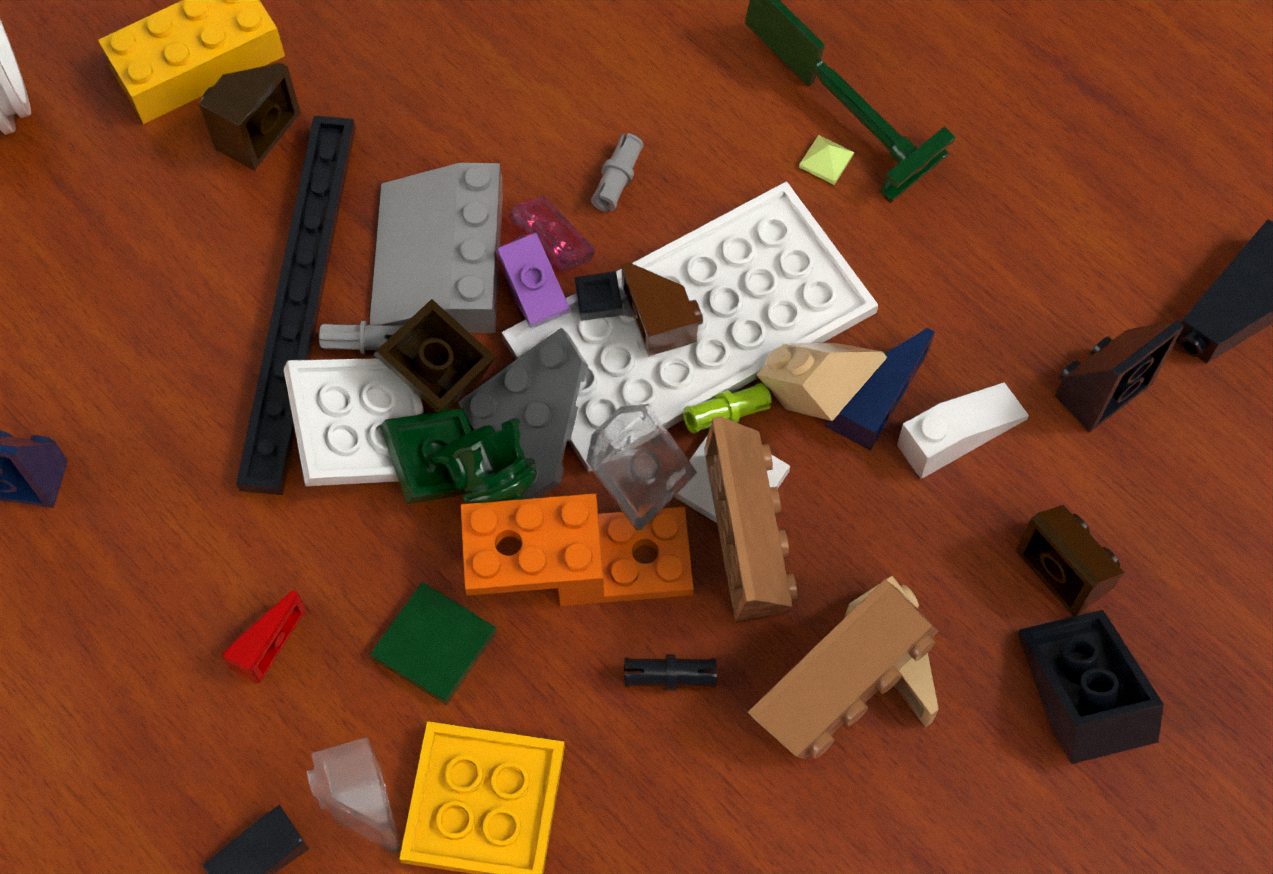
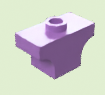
M537 233L497 248L508 288L521 317L526 318L530 329L570 313V307Z

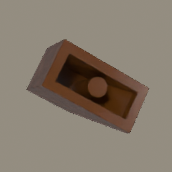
M630 262L622 264V287L648 357L697 342L698 325L703 324L702 314L697 301H689L684 286Z

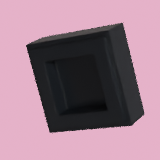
M616 271L574 277L581 321L623 315Z

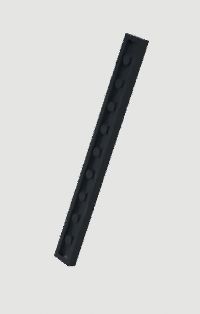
M324 116L313 117L236 483L239 491L283 495L295 435L284 367L288 360H310L356 129L354 119Z

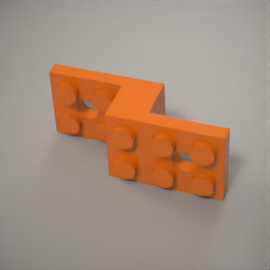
M596 493L461 504L464 578L467 596L558 588L560 606L693 596L694 588L685 507L598 514ZM506 537H515L522 543V547L516 554L506 556L499 553L496 549L499 541ZM646 545L654 548L658 556L653 562L642 564L637 562L632 554L639 546Z

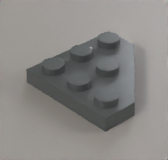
M563 328L558 329L458 401L474 430L491 425L497 432L502 430V423L513 418L520 420V446L525 458H533L535 460V468L537 469V476L523 493V499L541 498L561 483L564 466L561 464L566 443L571 441L578 411L576 400L580 383L585 381L588 364L569 334Z

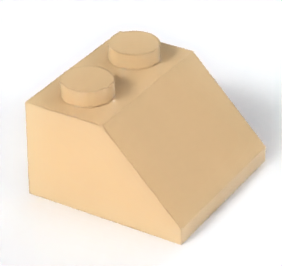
M840 343L783 344L767 356L766 364L756 375L786 410L833 421L886 360L887 356L882 351Z

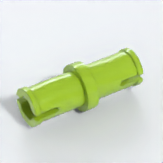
M763 383L734 393L726 390L718 393L715 399L693 406H686L684 408L685 413H683L684 422L688 430L693 434L710 428L712 418L724 417L738 423L741 417L769 410L772 399L768 388Z

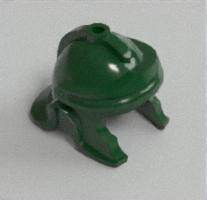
M518 418L502 423V430L497 432L491 425L478 428L433 454V463L445 465L450 471L449 475L453 479L456 488H463L466 492L462 495L465 502L486 503L521 500L525 490L535 480L537 476L535 460L533 458H525L519 443L521 434L519 430L520 420Z

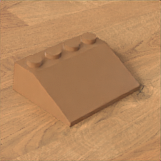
M724 417L712 418L704 454L735 622L788 614L793 607L792 601L798 599L794 574H786L783 557L789 556V544L786 531H778L775 517L776 513H781V503L777 487H770L767 475L768 470H773L769 444L762 445L760 433L757 430Z

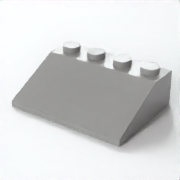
M456 163L381 184L369 325H404L433 299L469 333H496L500 260L497 248L500 247L503 204V183L500 163Z

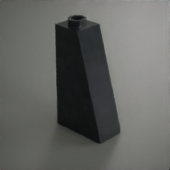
M1269 219L1266 220L1181 321L1184 327L1176 343L1180 345L1185 353L1198 357L1206 364L1273 323V222Z

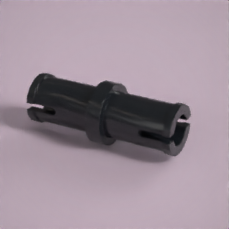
M665 654V659H634L625 657L624 671H641L643 673H625L624 687L665 686L666 691H675L676 686H711V688H716L717 673L698 672H715L717 660L716 658L676 659L675 654Z

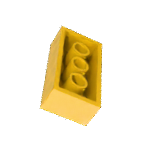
M182 0L98 40L112 73L143 124L203 96L205 91L209 87L214 86L223 74L263 67L285 56L278 29L260 0Z

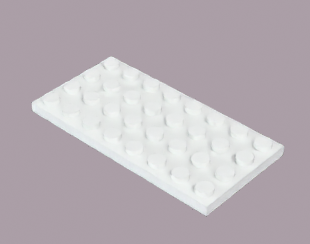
M786 181L632 263L683 285L689 301H697L703 319V324L698 325L697 342L648 357L622 287L621 269L616 271L623 315L581 321L577 294L575 293L566 298L570 307V313L531 329L527 320H524L503 331L502 339L515 360L560 328H563L573 340L588 364L585 381L580 383L576 400L578 411L571 441L568 442L586 470L590 472L684 420L683 413H685L684 408L686 406H693L715 399L718 393L726 390L733 393L758 379L759 377L756 374L766 364L767 356L774 349L783 344L823 343L876 314L878 304Z

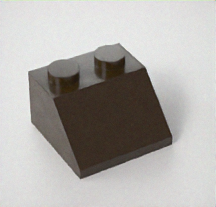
M282 63L223 74L214 86L209 87L205 91L199 103L215 150L254 171L301 113L288 66Z
M433 299L423 306L374 353L384 365L438 414L456 405L483 378L496 357Z
M1064 505L1034 515L1030 519L1015 550L1073 617L1078 616L1111 591L1124 573L1115 554L1110 549L1101 547L1090 535L1086 522L1079 515L1071 514Z

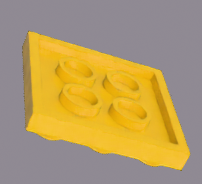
M427 721L399 858L401 863L470 874H543L565 750L564 741Z

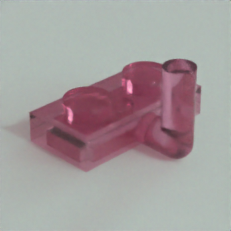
M545 196L514 205L510 218L524 232V235L519 236L515 241L537 233L548 259L561 272L591 261L596 249Z

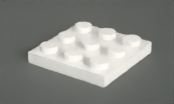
M378 358L288 360L284 367V375L305 486L398 482L399 480L380 426L386 419L424 414L421 397Z

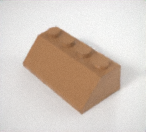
M884 579L748 713L796 757L807 759L809 756H812L816 759L834 743L835 739L831 735L844 723L847 726H851L868 710L865 702L877 691L884 694L902 677L899 670L911 658L918 661L934 647L936 642L933 637L939 630L900 590Z

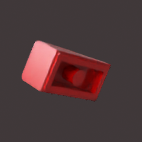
M291 590L223 653L221 657L232 671L257 684L263 680L306 611V607L298 592Z

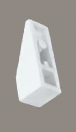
M1004 382L939 403L903 423L897 446L920 479L1022 423L1028 419L1029 415Z

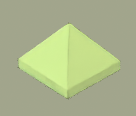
M818 135L799 164V168L835 185L853 157L854 152Z

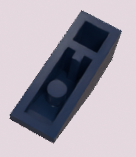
M926 328L886 352V360L833 421H826L825 427L871 450L927 356L935 331Z

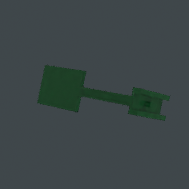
M749 0L745 24L806 85L810 86L813 84L817 76L820 82L890 150L889 155L898 165L886 174L880 189V193L890 203L948 156L949 152L945 148L952 144L956 137L945 126L920 147H917L906 136L902 137L835 70L828 67L822 61L825 44L780 0Z

